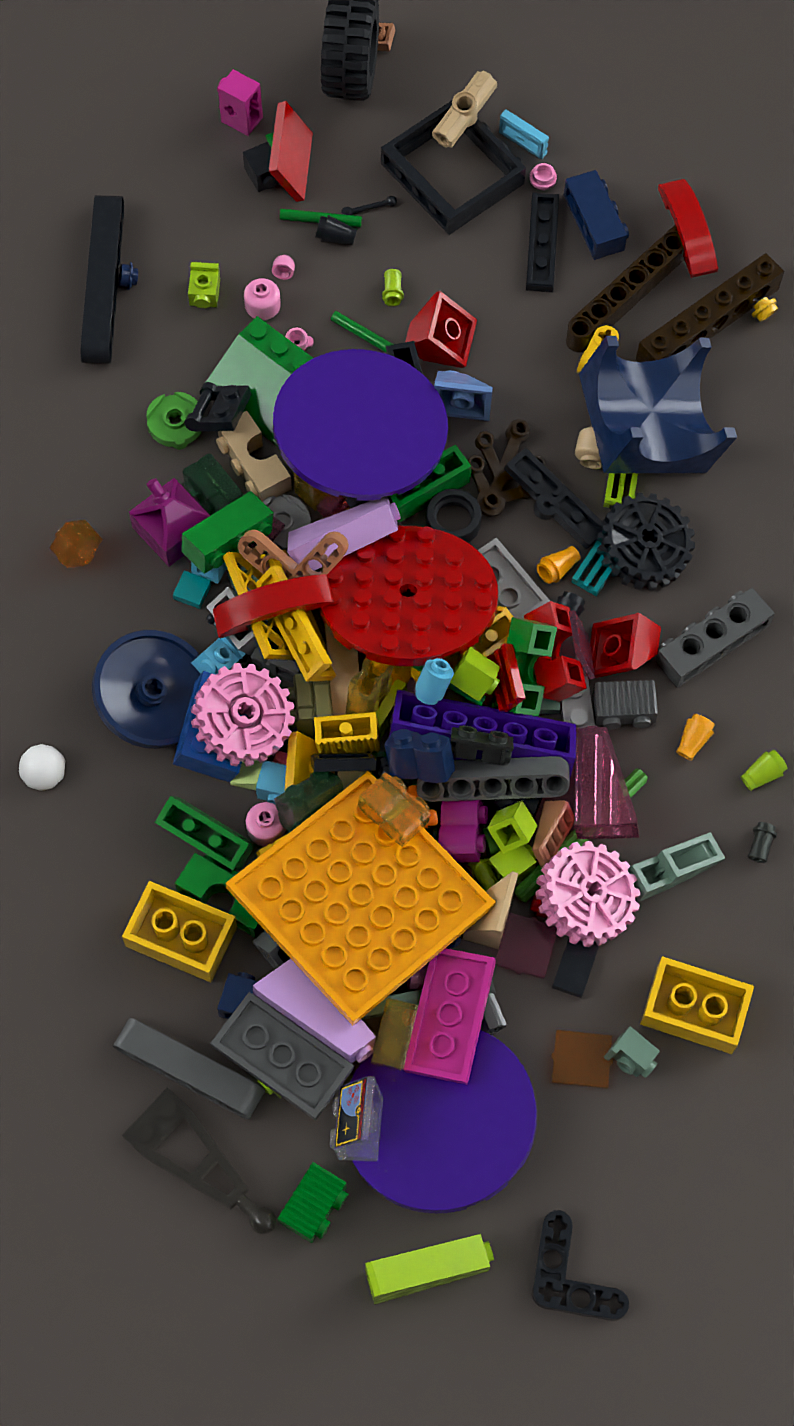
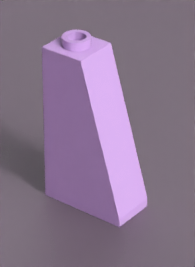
M384 496L381 497V500H371L288 532L287 552L298 564L327 533L335 531L343 534L348 541V550L344 555L346 556L397 531V520L401 519L395 502L390 504L388 497ZM335 543L330 545L325 554L329 556L333 550L338 548V545ZM309 560L308 562L309 567L313 571L322 567V564L317 560Z
M291 958L253 985V994L351 1064L356 1060L358 1063L366 1060L374 1052L372 1048L374 1047L376 1036L363 1020H359L352 1026Z

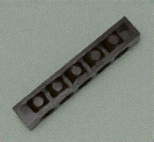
M767 253L763 254L640 341L636 361L648 362L667 358L685 350L698 338L711 339L753 309V306L765 297L768 298L777 292L785 271Z

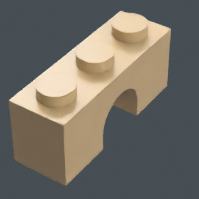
M248 411L243 412L234 431H218L217 445L223 454L228 453L231 457V466L237 476L242 475L246 480L245 487L248 492L252 491L263 502L268 497H278L292 490L291 476L276 454L264 460H258L250 456L253 451L263 446L262 432Z

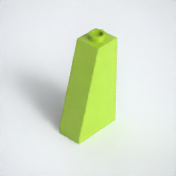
M481 1234L367 1262L365 1263V1272L375 1305L487 1272L490 1269L489 1262L494 1261L489 1241L483 1242Z

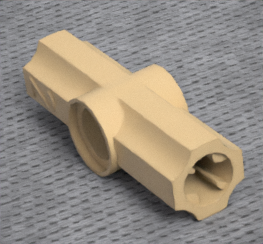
M484 70L482 72L477 71L465 89L453 97L452 106L432 132L433 138L445 148H452L466 128L476 123L477 113L497 88V81L493 79L491 74Z

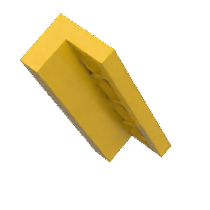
M272 565L255 585L259 588L288 579L281 566ZM299 609L273 617L305 681H332L336 677L331 666L332 662L305 611Z

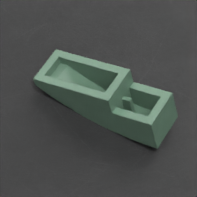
M711 832L664 849L657 856L632 865L628 872L629 874H635L637 881L633 883L635 888L640 889V896L636 898L637 902L668 890L722 862L725 856Z

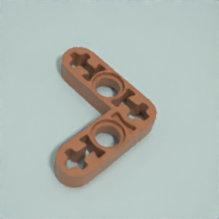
M248 530L238 542L239 553L262 574L270 568L268 560L277 559L282 564V569L287 579L298 578L303 575H327L343 558L349 546L343 534L335 531L329 532L297 564L258 530ZM252 541L257 544L253 549L248 546ZM333 543L337 544L338 548L327 556L325 552ZM264 551H267L268 553H267V554L265 555V557L262 559V558L260 557L261 554H263ZM309 560L319 561L322 564L323 571H313L309 567Z

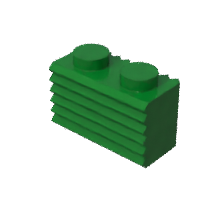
M312 1162L279 1215L278 1222L310 1243H313L316 1237L322 1239L331 1225V1222L327 1220L333 1209L339 1211L349 1195L345 1192L347 1183Z

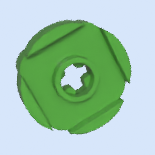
M174 392L175 395L166 397L163 394L154 399L148 407V431L158 443L177 450L184 449L189 443L196 440L202 432L190 431L184 425L187 415L193 412L198 401L191 395L183 392ZM177 415L181 416V422L178 424H171L168 419L170 416L173 418L177 417Z

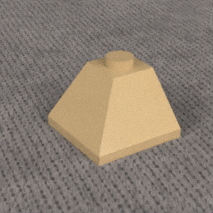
M512 871L486 891L496 903L487 914L463 933L464 940L499 949L513 900L518 873Z

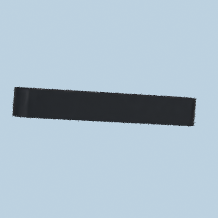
M95 195L80 348L82 363L111 364L124 223L123 196Z

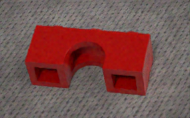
M549 601L525 614L524 619L557 627L552 656H540L534 664L537 684L545 686L543 698L560 702L587 689L581 661L560 656V647L564 640L575 634L570 607Z

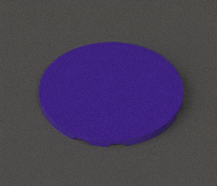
M348 349L329 352L313 358L301 365L287 378L275 401L273 433L282 458L302 480L314 488L336 497L342 495L354 497L357 500L370 501L381 500V497L396 493L400 495L419 485L433 472L445 449L448 435V418L438 391L416 368L401 359L385 353L364 349Z
M410 1027L381 1042L355 1071L350 1083L367 1078L361 1140L347 1144L346 1147L354 1166L362 1178L388 1201L406 1209L423 1213L439 1214L462 1211L481 1201H487L498 1194L508 1185V1182L515 1176L518 1170L523 1167L530 1154L537 1127V1105L534 1090L524 1066L516 1055L500 1040L482 1030L479 1033L468 1085L405 1072L403 1068L413 1027Z

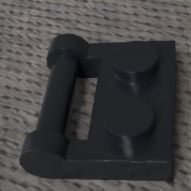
M205 382L200 389L201 396L193 412L187 415L184 425L188 430L195 432L234 431L252 395L249 385L216 386L214 383ZM210 401H215L208 416L203 417Z

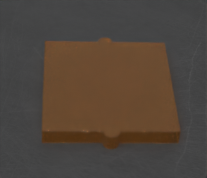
M556 1030L555 1050L551 1054V1059L554 1060L552 1083L608 1089L609 1069L613 1064V1059L607 1061L603 1056L611 1048L612 1036Z

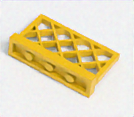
M227 552L223 559L237 594L240 595L248 592L247 587L251 590L256 589V582L251 576L254 575L257 579H260L263 574L240 553ZM261 554L260 557L263 559L265 554ZM277 559L268 560L270 567L276 565L282 568V564ZM237 563H239L246 570H248L247 573H244L241 569H239ZM305 612L325 651H327L312 612ZM273 618L267 619V625L263 621L250 624L264 659L295 660L284 638L272 629L273 625L278 628ZM268 638L278 645L279 648L272 649Z

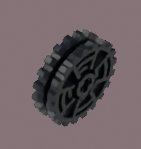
M636 493L634 499L628 495L622 499V504L616 502L599 526L601 532H598L596 540L601 542V545L597 547V552L604 556L601 562L604 567L609 566L612 569L610 575L613 578L617 576L622 578L621 584L627 586L629 583H632L637 590H641L643 586H647L649 591L655 590L657 584L664 588L669 585L671 579L675 581L686 568L687 563L691 561L693 556L689 552L695 549V542L690 539L695 535L694 529L688 528L687 525L690 522L688 516L682 517L680 515L682 509L678 505L675 507L670 506L669 499L658 500L657 495L653 493L649 497H644L643 493Z

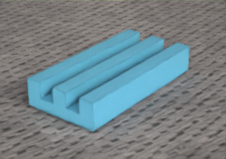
M507 109L504 110L500 115L499 133L539 159H543L548 152L547 142L549 141V136Z

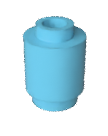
M436 658L425 662L415 685V695L418 700L428 705H435L443 699L454 675V671L447 661Z

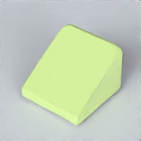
M257 760L254 761L252 766L246 767L244 762H242L239 774L230 782V785L256 790L262 763Z

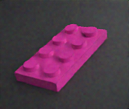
M445 948L429 962L403 1070L405 1072L468 1085L496 964L494 957Z

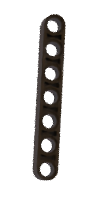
M676 225L669 229L569 321L566 344L569 349L575 352L585 351L597 328L605 325L613 326L684 261V247Z

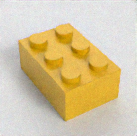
M149 881L122 935L125 946L129 949L211 983L237 929V922L235 916Z
M662 956L656 969L640 1025L732 1054L739 1043L754 986Z

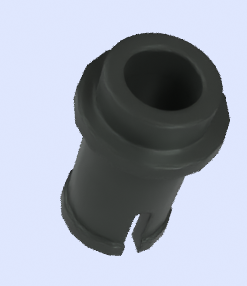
M758 822L757 826L753 828L755 835L750 853L748 854L750 860L758 863H766L768 861L767 858L772 840L777 837L774 825Z

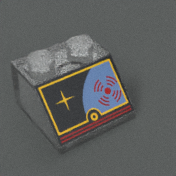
M367 1076L340 1086L339 1097L334 1098L333 1116L337 1117L336 1129H331L330 1148L334 1149L339 1160L378 1161L383 1097L373 1076Z

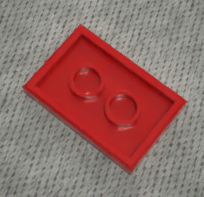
M284 101L277 105L269 172L296 202L305 200L313 132L287 101Z

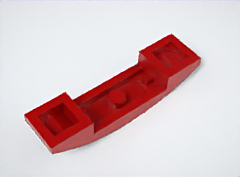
M685 179L659 184L658 190L665 209H670L683 244V257L691 278L718 272V264L710 231L698 199L689 183Z
M320 574L268 584L233 597L212 610L218 637L221 639L248 630V625L299 609L308 612L334 604L328 576Z

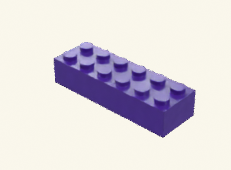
M397 689L388 738L393 731L408 729L421 735L432 732L450 738V741L452 727L471 726L476 728L477 731L485 733L501 731L508 734L509 737H513L514 749L511 758L561 757L568 762L571 777L576 759V724L516 714L510 711L503 712L495 708L444 698L435 705H428L418 700L415 693ZM477 750L476 759H482V750ZM453 754L454 760H467L463 758H456Z

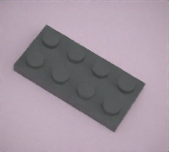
M251 992L245 996L210 1043L214 1049L315 1121L354 1069L353 1064Z

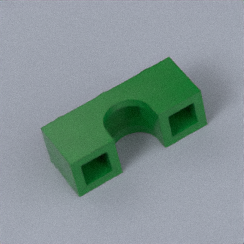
M512 617L507 644H513L526 699L512 708L510 712L539 716L545 686L536 683L533 676V668L538 657L552 656L557 627L534 620ZM495 697L494 706L498 707L497 700Z
M194 853L175 881V887L178 893L204 904L207 903L211 896L217 893H226L234 898L226 889V882L239 872L233 870L228 872L219 867L220 863L207 854L202 857ZM234 898V904L228 913L235 916L238 929L256 938L262 927Z

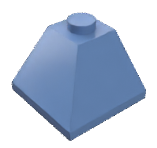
M457 371L437 372L434 388L438 391L444 403L447 416L489 421L493 387Z

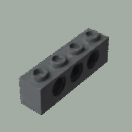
M753 587L744 593L739 591L722 608L717 606L705 615L703 621L698 624L693 622L685 627L682 635L676 639L669 638L665 640L658 648L659 651L655 662L672 683L679 688L769 627L775 613ZM730 617H738L742 620V623H735ZM708 632H714V633H716L720 638H718V639L710 638V637L707 635V633H708ZM692 648L696 654H687L683 649Z

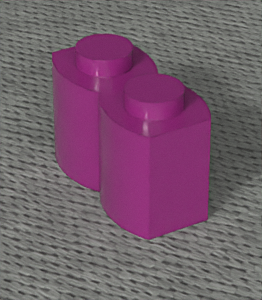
M481 800L442 801L438 843L457 863L480 862L481 853L486 852V836L481 833L483 824L488 823L487 806H483Z

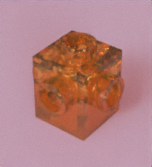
M85 519L65 522L63 527L56 532V538L49 548L57 556L59 562L67 568L85 566L92 561L94 552L103 539Z

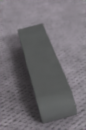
M557 756L511 758L510 763L504 762L503 765L481 762V759L454 760L455 771L447 782L430 783L417 778L416 791L421 799L430 802L560 797L569 790L570 770L568 762Z
M133 1018L128 1019L113 1045L116 1050L247 1120H250L265 1093V1089L255 1082Z

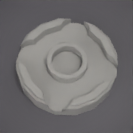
M283 495V497L271 496L263 501L274 512L273 528L267 537L281 550H287L288 532L311 524L310 513L307 506L296 497L291 495Z

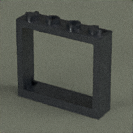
M452 101L381 147L382 166L448 235L524 185L526 167L521 163V159L515 157L508 150L505 142L501 139L498 140L491 133L488 125L477 118L476 123L467 127L464 133L506 176L455 210L405 158L406 155L433 138V130L452 106Z

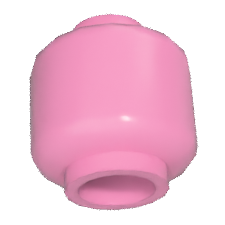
M259 278L251 281L244 290V303L248 315L252 318L258 316L262 320H269L278 314L281 307L280 291L273 281Z
M258 803L247 813L245 820L247 833L250 839L257 845L266 846L270 843L272 844L275 840L285 835V815L281 808L274 803Z

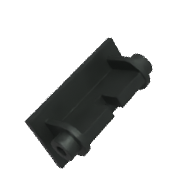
M471 726L452 727L451 747L454 757L475 760L477 750H482L481 762L503 765L504 762L510 763L514 746L513 737H509L508 734L501 731L479 732Z

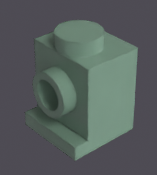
M629 1026L603 1057L607 1061L613 1057L617 1061L618 1067L629 1075L633 1074L635 1077H638L641 1074L646 1078L658 1064L654 1061V1058L660 1050Z

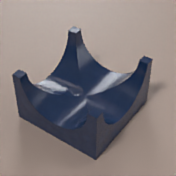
M606 336L579 372L604 473H707L737 439L734 427H724L719 432L713 431L706 422L702 411L700 379L704 361L712 348L710 339L698 338L685 350L667 358L648 362H632L621 359L616 355L619 347L617 336Z

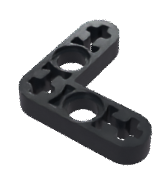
M554 1210L548 1213L542 1224L532 1290L535 1303L539 1307L548 1310L610 1321L621 1319L629 1308V1299L622 1290L565 1279L573 1229L572 1220L566 1212L561 1210ZM555 1218H560L561 1224L566 1226V1230H561L558 1242H565V1247L556 1243L545 1244V1238L550 1241L553 1239L554 1230L552 1227H548V1223H553ZM555 1250L561 1255L562 1263L558 1268L551 1269L544 1264L543 1256L547 1251ZM546 1284H551L552 1291L562 1293V1286L569 1287L565 1296L566 1306L559 1304L562 1299L561 1297L553 1296L549 1302L544 1301V1295L539 1294L538 1290L544 1289ZM577 1289L585 1290L590 1296V1303L585 1308H578L571 1301V1295ZM595 1292H601L599 1300L609 1301L613 1295L617 1296V1302L621 1303L623 1307L618 1308L615 1314L610 1313V1307L606 1305H599V1312L593 1311L592 1309L596 1302Z

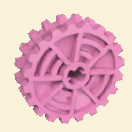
M235 663L231 670L224 666L218 670V674L214 675L212 673L195 696L196 704H193L191 708V713L196 715V718L191 721L192 728H198L199 733L195 736L198 742L204 741L207 744L204 750L208 754L214 751L217 754L216 760L222 762L225 758L229 759L231 766L236 767L240 762H244L245 766L249 767L254 764V761L258 760L260 763H263L269 756H274L284 745L285 740L289 738L292 732L289 726L293 725L295 717L290 715V712L294 709V703L287 701L286 697H288L290 692L287 688L281 689L279 686L281 680L278 677L273 679L269 677V670L265 668L257 671L254 664H248L246 668H242L240 663Z
M586 841L582 846L578 842L572 843L569 849L564 847L550 859V862L542 867L541 871L544 875H540L537 878L536 884L541 889L535 893L536 898L542 901V905L538 907L540 913H546L548 916L545 921L549 927L554 925L557 928L556 934L559 937L569 936V942L572 944H576L580 940L584 947H590L594 941L600 946L605 944L607 939L613 940L618 934L627 929V924L630 925L634 921L635 916L632 912L639 910L640 904L635 901V898L640 896V889L634 887L633 883L637 881L635 874H629L628 868L630 865L627 861L621 862L618 859L619 853L616 851L612 853L607 852L606 845L600 844L594 847L592 841Z

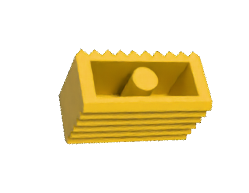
M376 712L314 717L315 743L319 754L367 753L368 751L372 753L374 750L378 753L380 751L379 723Z

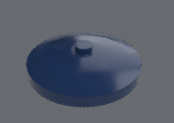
M140 630L117 639L99 659L92 678L94 705L104 724L116 736L135 746L160 749L177 745L195 681L201 675L191 662L200 654L183 639L164 631Z

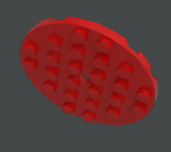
M398 526L397 531L344 556L327 574L334 604L319 608L323 622L327 623L333 631V637L347 649L351 650L354 648L366 654V659L382 664L404 667L424 666L425 662L429 659L440 658L444 660V657L456 652L462 654L469 647H473L479 642V637L486 629H490L495 619L498 605V584L494 571L486 558L463 539L428 526ZM407 589H410V592L414 593L415 595L412 597H405L401 594L407 592Z

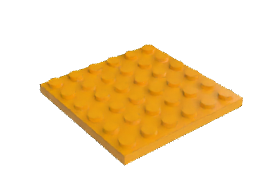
M369 771L226 882V889L352 1026L487 914L496 903Z

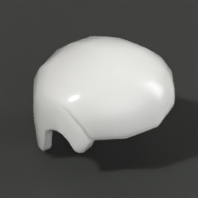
M44 744L32 746L21 756L19 774L21 779L30 788L39 791L52 789L63 779L66 761L63 755L53 746Z

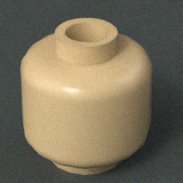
M591 425V427L584 428L579 432L575 456L580 460L582 466L590 469L602 468L595 433Z

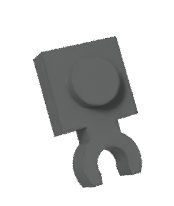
M258 647L255 648L251 659H253L252 664L255 667L265 668L271 671V675L293 683V676L295 674H302L295 660L264 659Z

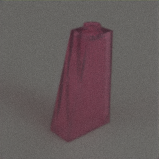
M587 726L585 728H576L574 826L577 839L639 838L637 816L607 727Z

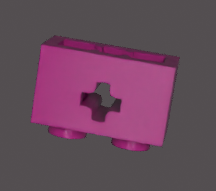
M233 69L227 77H223L217 87L221 122L249 136L263 118L261 87L257 81Z

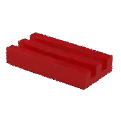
M504 643L501 645V649H496L494 655L490 654L487 658L500 666L496 677L500 681L494 691L499 711L508 712L526 698L513 644Z

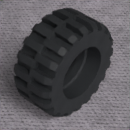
M328 0L321 50V88L327 97L364 101L370 97L378 50L379 0Z

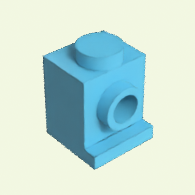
M227 636L221 639L218 638L191 664L200 674L206 671L216 675L218 670L224 666L229 670L233 664L237 663L245 655V652L238 650Z

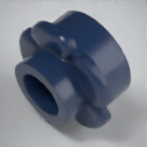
M132 262L129 265L121 264L119 272V286L127 287V290H130L131 286L137 285L138 269L133 268Z

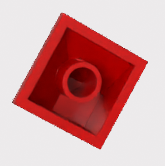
M437 291L410 322L405 342L414 341L417 355L423 361L464 368L467 365L477 319L444 293Z
M640 613L593 623L586 669L588 679L635 670L657 655L661 626Z

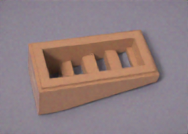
M565 800L545 801L543 804L532 851L541 868L546 863H549L550 859L557 854L574 823L575 816L569 803Z

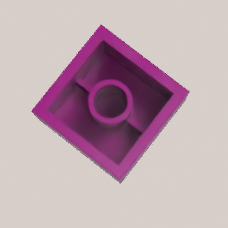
M154 478L146 484L152 495L130 510L129 516L132 528L170 567L184 556L182 553V533L210 515L175 478L171 479L164 486H161L157 478Z

